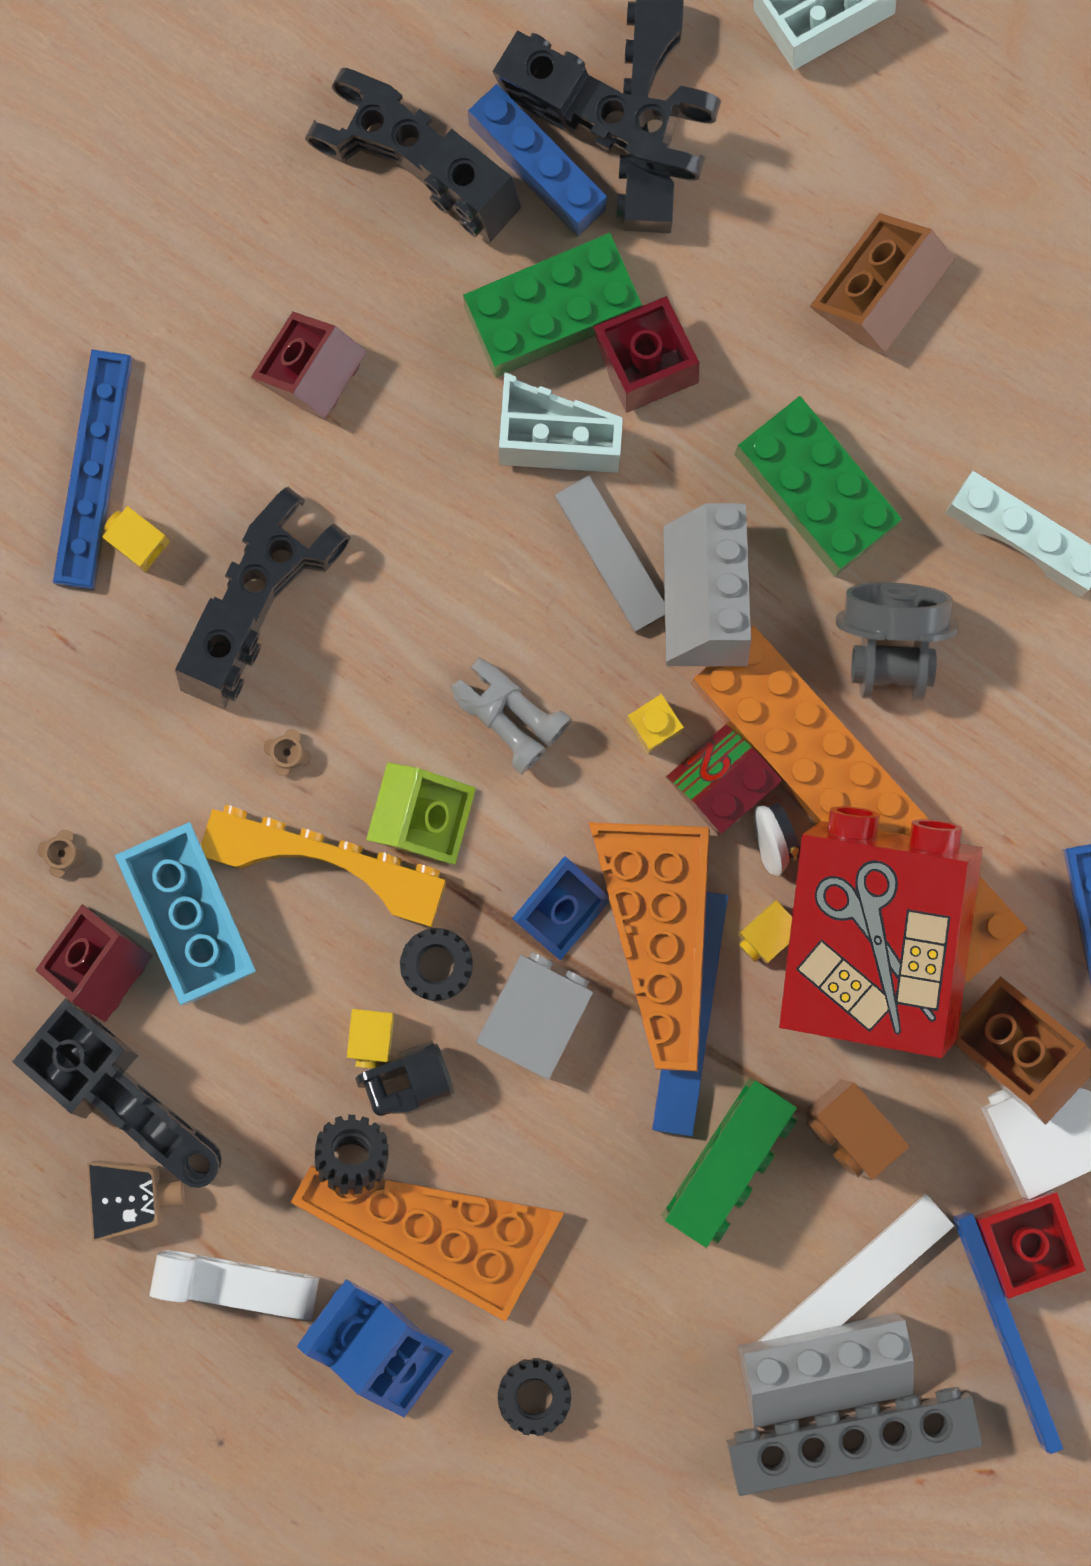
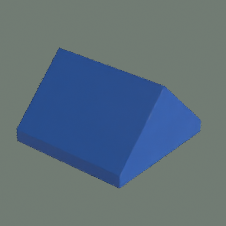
M564 856L512 917V920L556 958L561 960L610 900L609 896Z

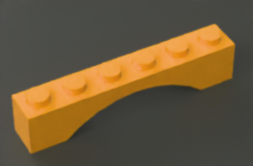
M224 805L223 812L212 809L201 842V847L207 859L238 869H243L261 861L281 857H305L325 861L351 872L364 881L382 899L393 916L433 928L447 883L446 880L439 878L440 870L422 864H417L416 870L400 866L401 858L382 852L378 853L377 859L362 855V846L340 840L338 847L323 843L325 835L304 828L301 829L300 835L284 831L286 823L263 816L261 823L246 819L247 811L229 805Z

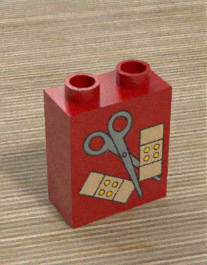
M849 806L831 807L829 822L820 821L802 834L779 1028L943 1058L958 1038L983 847L961 844L962 827L954 823L930 819L913 820L910 835L878 830L880 819L878 812Z

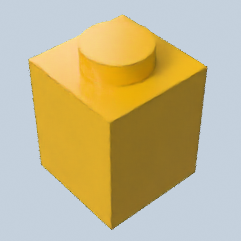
M129 506L123 512L116 511L108 519L104 526L106 533L102 536L109 545L145 573L170 543L163 533Z
M662 694L627 715L626 719L647 754L680 734L684 728Z
M777 900L773 901L738 933L743 939L739 947L753 962L760 958L764 963H768L789 944L792 916Z
M352 1009L346 1058L356 1059L355 1067L373 1069L380 1066V1061H390L395 1013Z

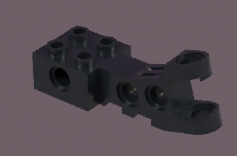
M517 30L492 72L499 86L518 106L570 135L576 132L579 126L585 128L597 136L595 140L597 145L610 151L614 144L631 155L629 162L642 170L683 180H699L705 160L703 155L700 154L698 158L690 153L670 149L669 146L677 118L705 124L716 122L721 100L717 96L686 86H680L667 100L624 94L590 76L585 68V62L575 54L565 51L564 55L551 49V43L536 33H531L530 36H527ZM613 111L624 113L622 119L616 123L605 122L608 114ZM651 120L662 122L661 127L657 131L646 132L643 130L645 124Z
M349 68L340 69L332 84V90L345 101L358 106V109L348 128H341L340 131L325 124L317 123L314 120L305 136L308 144L319 152L342 162H345L359 151H363L400 164L424 183L432 194L429 197L439 210L445 214L452 211L460 218V225L470 235L477 237L480 234L491 242L521 209L511 175L452 128L444 137L440 136L429 126L432 122L431 117L421 109L415 114L409 111L400 103L403 99L402 94L391 85ZM375 123L383 124L377 131H367ZM408 138H418L417 142L412 146H402L403 142Z
M289 486L281 490L249 525L242 539V542L246 544L244 548L245 554L240 564L232 561L225 574V578L229 579L227 583L228 589L223 599L217 597L209 599L175 668L180 691L225 710L229 700L235 702L244 684V679L240 677L246 664L252 666L258 657L261 649V644L257 643L260 635L258 632L274 599L304 569L326 572L342 554L351 539L350 535L334 523L307 549L282 529V526L294 514L299 504L303 506L305 499ZM277 550H286L292 554L291 558L283 563L276 562L271 558L272 554ZM252 579H260L266 584L259 592H250L245 589L246 583ZM222 654L226 655L225 657H222V658H216V656H218V655H222Z
M65 998L12 1063L70 1114L86 1119L94 1108L97 1107L112 1123L127 1133L144 1151L184 1184L195 1188H201L210 1184L221 1167L222 1155L220 1149L202 1132L186 1123L126 1072L139 1055L89 1012ZM195 1154L205 1156L209 1160L210 1169L204 1172L194 1170L190 1165V1157Z

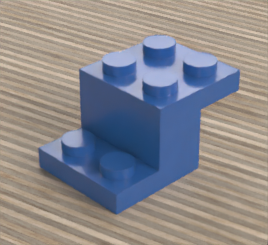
M348 1279L333 1294L329 1303L296 1346L306 1356L330 1367L359 1396L404 1418L453 1352L444 1342L419 1329L392 1303Z

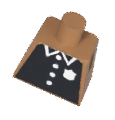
M101 1160L87 1163L93 1242L158 1226L163 1223L162 1207L184 1206L185 1193L183 1182L160 1183V1169L157 1165Z

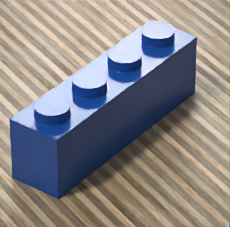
M495 84L468 110L469 126L577 237L606 211L607 196L498 84Z

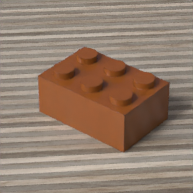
M1001 976L960 1019L958 1038L953 1044L955 1048L1044 1125L1055 1116L1091 1076V1050L1088 1046Z
M838 1081L805 1110V1113L811 1118L806 1123L808 1128L821 1142L829 1146L833 1144L838 1149L833 1154L834 1158L848 1173H851L853 1176L855 1175L857 1178L863 1175L873 1180L910 1147L855 1082Z

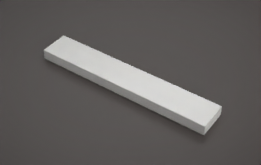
M924 1194L758 1341L841 1326L954 1225L927 1194Z

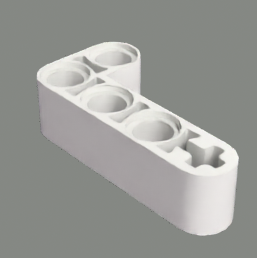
M162 1250L156 1256L149 1296L172 1302L195 1300L278 1316L311 1320L320 1278L298 1272L192 1253Z

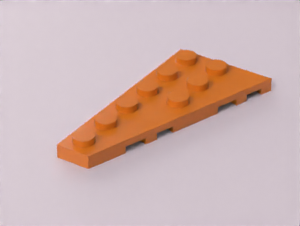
M588 822L630 971L632 985L642 1015L655 1069L698 1072L710 828Z
M310 1166L290 1202L505 1322L565 1213L553 1209L383 1178L379 1183L375 1181L374 1188L369 1191L366 1187H362L361 1194L354 1195L353 1189H348V1194H341L340 1187H336L333 1191L328 1188L327 1180L325 1182L320 1180L319 1171H316L315 1166Z

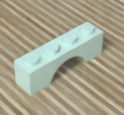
M972 471L945 511V514L977 534L996 538L1017 549L1035 562L1047 578L1080 598L1091 588V544Z

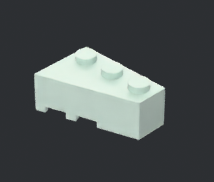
M753 0L754 12L793 70L895 14L896 0Z
M504 373L499 465L618 473L623 418L578 400L572 402L552 394L550 389L542 386L536 388L516 380V376Z

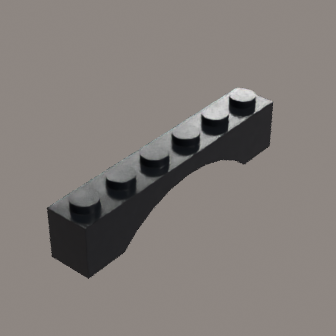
M684 0L628 1L627 25L634 26V40L626 39L625 64H632V78H624V94L648 97L657 72L667 56L681 41ZM648 122L645 124L643 130L646 132H649ZM629 154L620 155L619 179H626V193H618L617 218H624V231L671 233L674 202L673 180L670 176L645 171L629 162L631 155Z

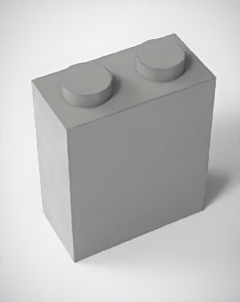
M531 952L529 958L520 955L476 1043L549 1080L593 992L586 989L590 981L571 971H567L565 977L550 970L553 962Z

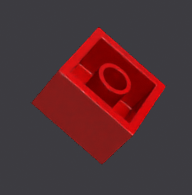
M1049 1190L1031 1199L1022 1198L974 1216L1004 1296L1007 1299L1086 1271L1056 1191Z

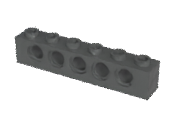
M951 1387L936 1391V1398L920 1401L919 1395H912L896 1399V1406L880 1409L877 1403L866 1404L856 1407V1414L843 1417L839 1416V1412H828L816 1415L815 1422L799 1425L798 1420H790L775 1424L774 1431L759 1433L758 1428L737 1431L734 1433L735 1439L726 1440L737 1493L739 1496L982 1447L973 1398L966 1391L960 1392L959 1387ZM931 1413H940L943 1417L942 1427L934 1433L925 1432L923 1422L926 1416ZM891 1421L901 1422L903 1425L902 1435L894 1441L885 1440L883 1438L885 1425ZM851 1429H857L863 1433V1441L855 1449H847L842 1445L844 1434ZM813 1437L821 1439L823 1449L819 1455L806 1457L802 1454V1445L807 1439ZM769 1446H778L783 1450L782 1459L776 1465L769 1466L761 1461L762 1452Z

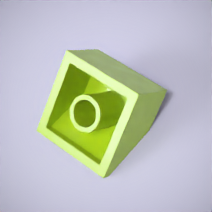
M387 762L366 840L396 850L455 865L476 787L421 768Z

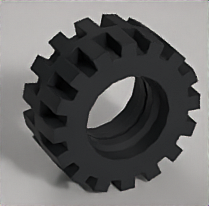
M442 928L426 929L415 934L403 948L400 957V972L407 987L417 996L431 1001H443L456 996L468 984L473 970V959L468 945L456 933ZM434 947L447 950L454 961L451 975L440 982H432L426 979L419 967L420 958L423 953Z
M348 1114V1120H343L342 1116L335 1118L334 1125L330 1122L324 1125L323 1132H319L315 1144V1169L319 1171V1178L322 1182L328 1181V1188L334 1191L336 1187H340L341 1194H348V1189H353L355 1195L362 1193V1187H366L369 1191L374 1188L375 1181L379 1183L382 1180L388 1163V1144L385 1132L380 1133V1126L376 1122L369 1125V1118L362 1116L359 1121L356 1120V1115ZM354 1144L364 1148L368 1152L369 1157L360 1164L349 1165L337 1160L334 1152L343 1145Z
M540 1358L521 1360L507 1370L499 1385L498 1406L504 1421H507L513 1430H518L527 1436L530 1434L541 1436L546 1432L550 1431L551 1433L566 1419L571 1405V1389L568 1379L559 1367H556L548 1360L544 1361L540 1360ZM536 1379L548 1385L552 1392V1400L545 1411L531 1414L520 1407L517 1401V1393L523 1383Z

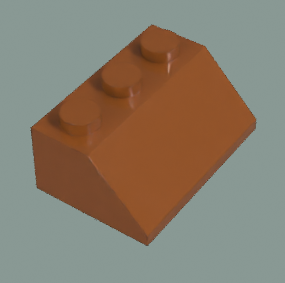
M879 213L810 307L859 344L885 353L955 258L932 229Z

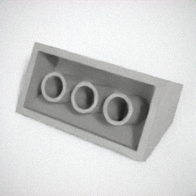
M705 503L668 523L663 529L666 666H748L751 627L746 504Z
M897 1313L737 1346L754 1428L914 1395V1360L906 1320Z

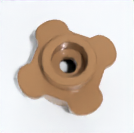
M288 729L283 736L275 740L269 739L264 744V752L271 756L275 764L274 771L280 776L288 775L290 770L298 765L306 766L311 759L310 752L305 750L300 742V733L295 729ZM285 749L291 750L290 756L284 755Z
M69 830L59 831L57 837L50 839L48 842H41L38 846V855L44 858L45 862L50 866L49 872L54 877H63L67 869L74 865H82L86 859L85 852L78 849L73 841L74 834ZM59 850L65 851L64 857L58 856Z

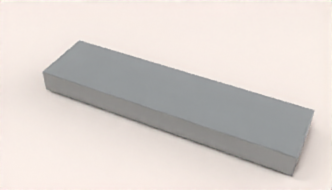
M588 475L555 494L556 501L634 633L665 616V602L591 477Z

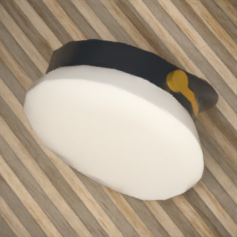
M780 803L767 807L756 806L753 820L762 862L770 874L780 876L786 870L789 863L799 860L801 847L790 820Z

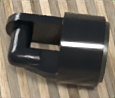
M433 1041L399 1052L401 1059L367 1070L355 1078L357 1086L365 1088L372 1110L378 1116L410 1114L452 1099L451 1094H454V1088L439 1045L437 1043L434 1044ZM406 1074L410 1087L387 1095L382 1082Z

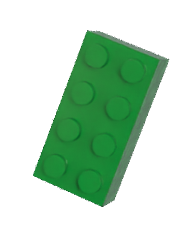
M607 233L463 294L465 310L495 378L595 336L593 326L642 306L611 233Z
M798 396L737 445L734 455L834 577L897 528L902 520L801 396Z
M749 1078L661 1214L664 1221L706 1249L711 1241L718 1244L730 1226V1223L726 1220L728 1214L734 1206L741 1209L750 1196L753 1188L748 1183L756 1171L763 1174L773 1160L775 1153L770 1150L778 1137L785 1139L795 1126L798 1118L793 1116V1113L797 1107L756 1080Z

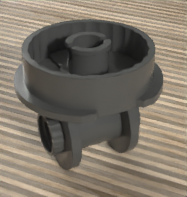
M893 582L859 584L847 589L845 610L837 614L836 625L839 629L849 634L862 637L861 645L853 646L851 660L852 683H859L862 699L871 698L873 685L889 686L892 683L896 684V686L911 687L914 701L924 700L926 687H933L936 678V650L929 648V642L950 639L958 633L959 625L957 621L951 618L953 599L948 593L927 586ZM876 640L914 641V646L876 645Z

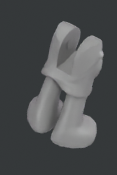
M479 657L470 668L489 688L479 696L474 688L459 679L451 686L454 701L464 711L471 715H476L488 728H492L513 751L512 766L519 774L523 775L544 755L546 749L539 742L525 734L502 713L505 705L533 730L538 738L548 747H551L572 722V718L563 711L547 714L540 710L520 693L522 688L513 683L493 664Z

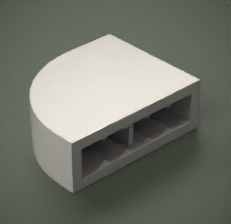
M1079 1088L1046 1125L1004 1090H1000L987 1097L990 1104L981 1107V1110L1022 1197L1031 1199L1091 1171L1090 1091Z

